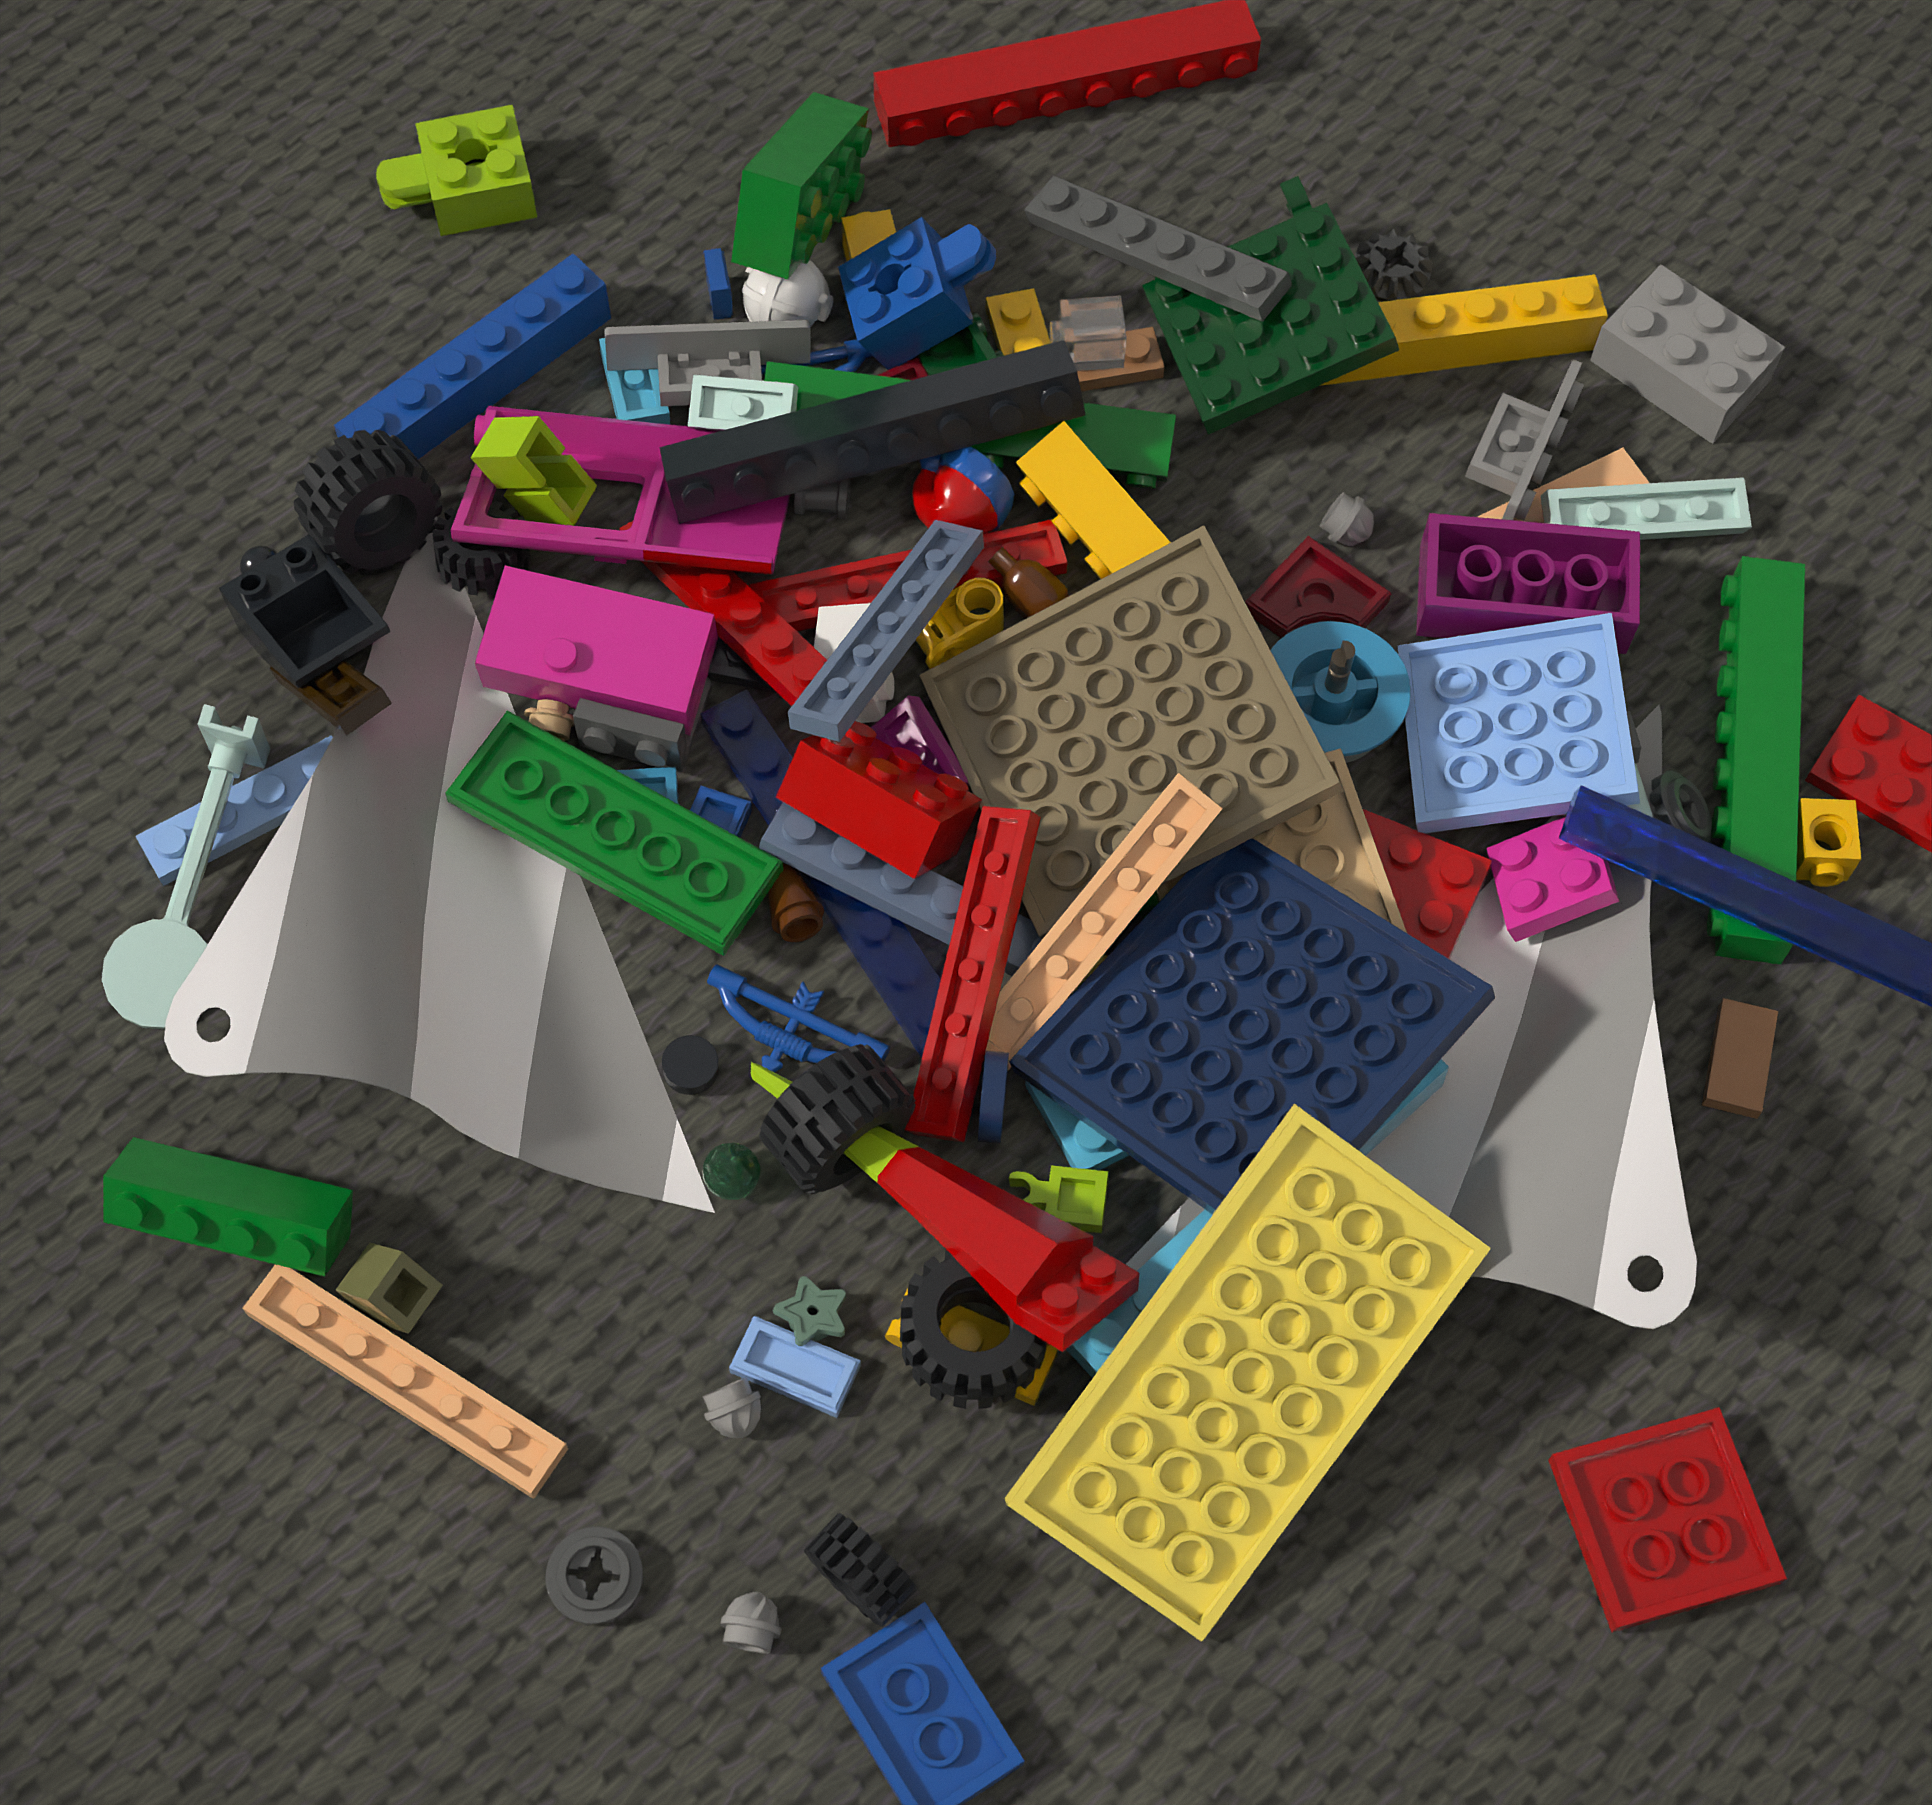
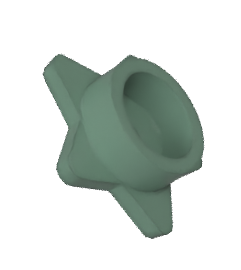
M802 1276L798 1281L795 1296L775 1304L773 1313L789 1322V1326L792 1332H794L795 1343L798 1346H803L810 1340L818 1341L824 1339L828 1335L842 1337L845 1334V1328L837 1312L847 1297L846 1292L843 1289L820 1290L808 1277ZM809 1308H816L818 1313L810 1315L807 1310Z

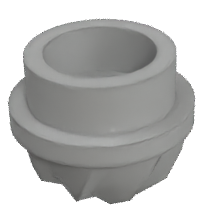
M1344 492L1337 497L1320 524V528L1330 534L1329 540L1334 543L1338 542L1343 545L1354 546L1371 536L1374 525L1373 513L1363 503L1364 499L1359 496L1353 499Z
M747 1377L703 1396L708 1408V1412L704 1413V1417L723 1436L730 1438L746 1437L754 1430L760 1419L761 1395L758 1390L752 1392Z
M759 1592L748 1593L736 1598L728 1607L725 1615L722 1616L720 1623L722 1627L726 1628L722 1642L724 1645L762 1654L771 1652L773 1638H780L782 1630L779 1627L776 1605Z

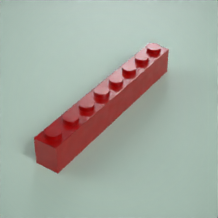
M1224 0L873 72L874 104L888 147L899 145L914 146L932 138L947 135L962 136L971 130L995 125L1010 126L1019 120L1043 115L1053 117L1064 111L1086 106L1101 107L1119 99L1134 96L1144 98L1158 91L1177 87L1192 88L1200 85L1202 82L1225 77L1240 78L1249 72L1257 71L1261 38L1246 0Z

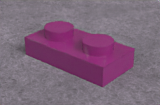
M908 695L871 727L877 734L876 738L893 748L901 747L917 754L922 759V765L938 774L955 776L965 782L968 787L970 786L956 755L919 697Z

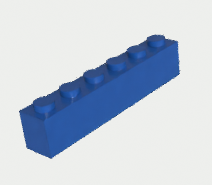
M574 253L336 423L334 428L337 437L345 435L347 438H351L354 432L359 430H366L370 435L375 429L382 430L389 437L395 435L401 439L417 459L421 458L476 418L477 415L487 410L488 406L498 402L610 320L611 313L606 283Z

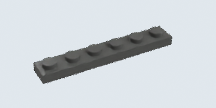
M1054 175L1024 210L1028 221L1037 227L1261 322L1264 321L1292 286L1287 271Z

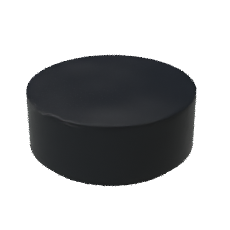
M687 1035L675 1039L666 1047L662 1056L664 1079L674 1091L681 1094L696 1095L706 1091L714 1084L719 1072L718 1055L715 1048L709 1041L699 1036Z

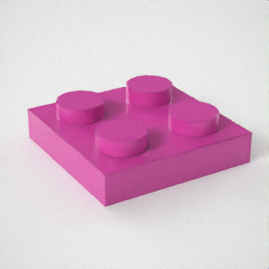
M1591 810L1572 813L1486 848L1489 859L1492 860L1491 868L1507 931L1515 942L1619 902L1596 819Z

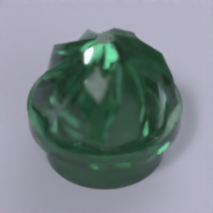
M725 1143L709 1152L703 1164L702 1174L707 1188L714 1195L727 1200H736L747 1196L754 1190L760 1177V1165L757 1157L749 1148L737 1143Z

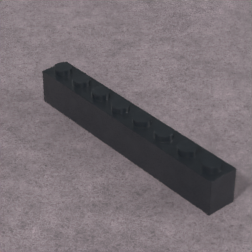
M1065 340L659 448L666 482L680 524L1086 416L1077 369Z

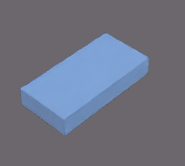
M753 1316L729 1370L734 1375L741 1378L747 1377L748 1381L837 1418L861 1367V1361L813 1340H810L803 1346H798L795 1343L794 1332Z

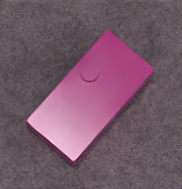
M505 566L478 650L475 666L482 685L486 688L537 700H554L565 703L575 709L579 699L583 698L684 724L685 734L691 735L718 640L714 614Z

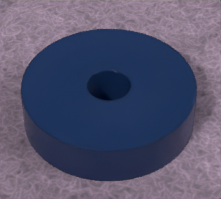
M986 1050L978 1142L1001 1144L1009 1062L1008 1052Z

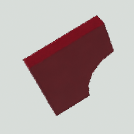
M1308 536L1245 603L1252 617L1280 638H1283L1286 634L1297 628L1317 622H1345L1366 628L1389 603L1391 592Z

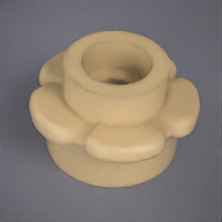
M538 700L537 708H528L524 713L525 716L529 717L528 722L553 736L565 738L564 741L569 740L571 727L575 725L573 715L568 714L570 707L565 703L554 700Z

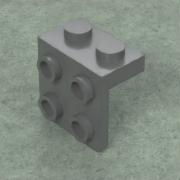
M708 677L706 679L691 735L685 734L684 724L580 698L573 715L579 746L660 768L676 767V771L682 773L712 691L710 679Z

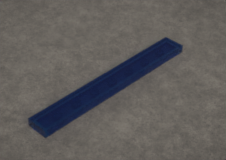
M1582 785L1574 792L1558 839L1932 1007V943Z

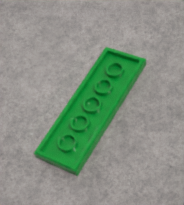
M508 710L445 792L447 801L723 956L784 870L783 861Z

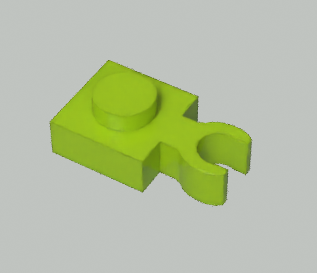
M1051 1165L1049 1181H1040L1026 1172L1017 1171L1009 1175L1010 1186H1022L1030 1191L1029 1195L1023 1199L1024 1201L1082 1231L1102 1233L1109 1182L1108 1171Z

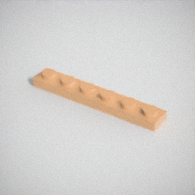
M1180 773L1175 776L1002 988L997 1001L986 1048L987 1051L1008 1052L1009 1061L1082 982L1222 811L1223 808ZM1008 1062V1070H1009V1069L1011 1068V1065H1010V1063Z
M274 1265L243 1307L245 1313L252 1319L533 1499L568 1451L566 1443L291 1268Z

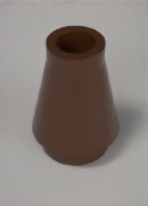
M783 863L784 870L768 892L772 929L776 933L781 934L782 938L787 942H801L816 935L823 927L824 907L798 873L797 869Z

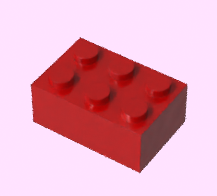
M857 721L852 724L840 742L816 735L800 740L776 795L777 799L913 879L918 878L957 855L982 801L981 798L968 791V785L961 779L949 774H938L922 765V759L917 754L905 748L889 746L876 738L877 734L872 728Z

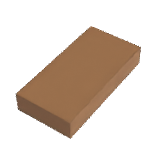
M1726 998L1722 999L1718 1006L1702 1106L1758 1119L1763 1110L1778 1011Z

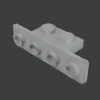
M808 320L607 327L605 329L607 371L658 369L660 406L690 405L693 375L762 381L761 365H767V361L785 364L810 363V322Z
M1572 360L1550 411L1502 393L1465 477L1511 495L1502 517L1504 520L1517 518L1524 521L1536 495L1535 491L1527 489L1530 481L1541 484L1552 459V455L1544 452L1546 445L1557 448L1568 423V419L1560 416L1562 409L1572 413L1584 384L1575 381L1582 365L1579 361Z

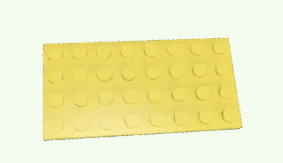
M1294 1104L1004 1498L1007 1506L1202 1642L1491 1248Z

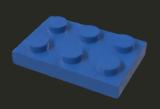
M925 1602L820 1668L823 1677L901 1805H963L1024 1765V1759Z

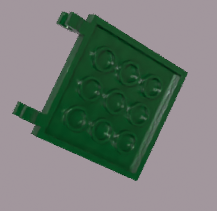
M1299 176L1280 183L1281 190L1288 203L1286 204L1292 218L1228 246V248L1289 273L1292 286L1263 322L1155 276L1154 280L1142 285L1208 435L1399 351L1396 337L1327 202L1312 208Z

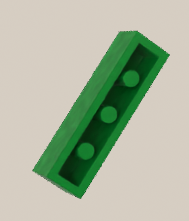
M133 1137L103 1176V1222L325 1277L351 1234L353 1190Z

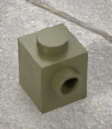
M369 1243L335 1291L377 1324L409 1334L443 1285L403 1251Z

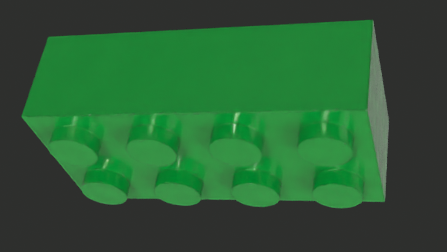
M813 92L744 167L732 263L789 279L801 263L807 264L815 246L819 242L824 243L834 223H841V218L845 216L848 206L852 202L857 203L861 197L865 183V175L859 173L861 158L866 156L872 138V129L866 127L869 108Z

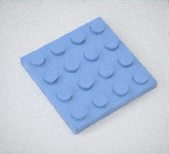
M1612 613L1398 645V655L1407 669L1411 686V697L1405 722L1418 832L1432 833L1640 804Z

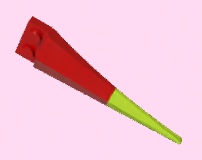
M751 1062L752 1079L777 1099L793 1083L771 1070ZM880 1126L862 1135L844 1152L846 1156L905 1208L966 1269L1016 1324L1061 1352L1065 1351L1138 1291L1140 1273L1093 1246L1094 1236Z

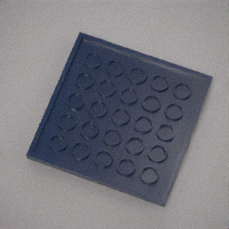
M1251 838L1189 870L1011 1058L1009 1063L1018 1076L1213 1215L1294 1104L1359 1151L1495 999L1492 985Z

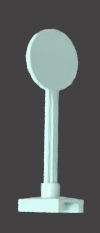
M204 704L198 721V727L212 754L208 765L211 773L166 915L161 920L152 919L131 926L114 940L104 958L102 983L108 1001L125 1020L142 1028L165 1029L166 1018L173 997L208 945L194 929L188 927V923L234 778L240 777L244 763L265 768L270 746L258 718L247 715L243 731L237 726L226 727L223 726L216 708Z

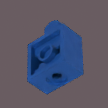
M921 217L840 265L838 269L857 341L889 370L902 365L973 324V317L963 286L994 267L996 249L992 243L984 237L977 227L971 224H967L943 239Z

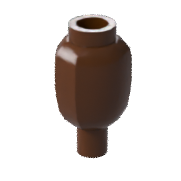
M1003 547L988 561L1003 576L1001 588L1005 598L1024 619L1069 597L1068 590L1061 581L1036 561L1029 559L1017 561Z

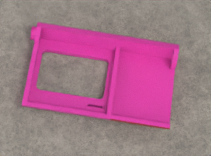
M488 406L485 416L477 415L474 428L475 446H478L494 418L539 416L564 445L565 450L562 455H572L590 478L639 483L643 485L633 524L630 529L624 531L489 517L487 514L497 488L475 464L451 528L453 542L594 556V561L626 564L627 560L773 574L790 494L679 524L666 482L659 447L719 431L692 429L688 426Z

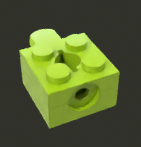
M513 105L415 123L422 153L383 160L376 171V179L380 187L381 197L384 203L391 209L433 202L441 236L537 217L531 180ZM474 159L484 160V162H474L465 165V163Z

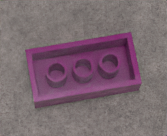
M1429 513L1420 543L1416 636L1449 638L1612 613L1618 654H1627L1640 624V531Z

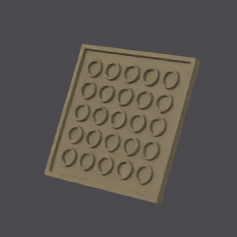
M1205 526L1186 534L919 675L973 794L982 799L979 805L981 811L983 806L1031 810L1041 817L1022 896V901L1041 940L1178 773L1183 775L1223 809L1163 883L1344 791Z

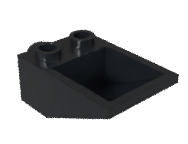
M310 534L278 553L267 546L250 548L241 558V575L219 587L237 627L264 661L297 688H300L391 632L387 623L333 560L322 550L318 543L314 541Z

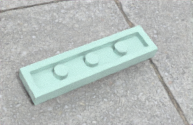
M1744 478L1548 489L1541 495L1544 523L1640 531V540L1741 534L1752 527Z

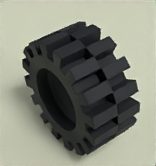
M496 500L493 506L489 508L487 514L489 517L526 521L523 516L518 518V510L511 506L504 511V503ZM452 507L444 512L445 519L440 517L435 523L436 530H433L437 572H440L441 579L445 584L452 581V589L460 592L464 586H468V594L478 596L479 588H486L487 595L496 594L495 586L499 585L505 566L529 571L530 549L496 546L483 551L470 550L467 548L478 544L453 542L451 528L457 512Z
M837 1513L804 1548L808 1559L818 1567L817 1570L831 1582V1585L837 1591H840L852 1605L854 1604L864 1616L869 1617L873 1623L879 1624L881 1627H884L917 1591L915 1583L909 1579L910 1576L906 1571L897 1565L898 1562L891 1555H888L876 1540L873 1541L864 1529L858 1528L853 1520L848 1517L846 1518L841 1513Z

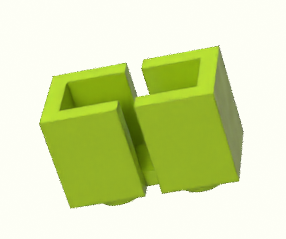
M539 416L494 418L471 456V459L497 489H507L504 497L518 510V513L526 521L575 526L597 487L595 482L572 455H562L565 450L564 445Z

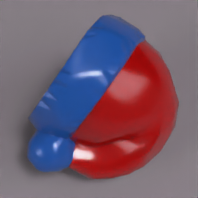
M970 446L920 460L922 469L913 483L912 500L918 518L928 529L935 520L982 530L983 534L996 531L1006 520L1014 500L1011 484L996 464Z

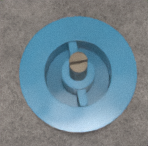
M1317 622L1291 631L1281 638L1270 650L1324 753L1341 748L1346 763L1357 760L1387 741L1402 724L1411 697L1408 672L1402 659L1393 647L1372 631L1345 622Z

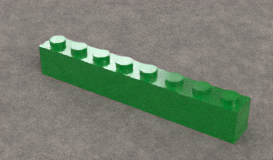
M767 361L764 381L793 383L797 385L796 411L911 380ZM1083 403L1086 416L1065 421L1110 474L1126 476L1125 485L1155 489L1156 481L1167 482L1176 419L1175 414ZM1062 422L971 447L990 459L999 469H1002L1004 460L1018 461Z
M1742 556L1733 576L1726 575L1722 585L1721 606L1729 607V620H1724L1721 626L1719 651L1727 652V666L1722 665L1717 682V696L1725 698V712L1721 711L1718 715L1715 728V742L1723 744V759L1718 758L1713 775V789L1721 791V806H1716L1714 809L1711 837L1720 840L1719 855H1713L1709 870L1710 887H1718L1717 904H1711L1707 919V935L1716 937L1715 956L1781 965L1795 941L1805 564Z

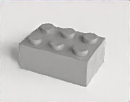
M1660 264L1602 325L1590 361L1713 444L1771 381L1785 347Z

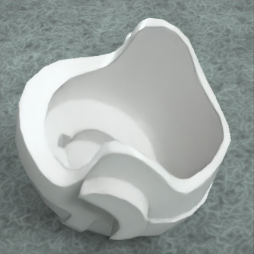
M809 260L807 264L801 263L789 279L747 267L745 272L749 273V277L744 283L742 292L744 309L750 322L808 320L810 327L816 320L825 322L833 305V296L830 295L824 276L812 261Z

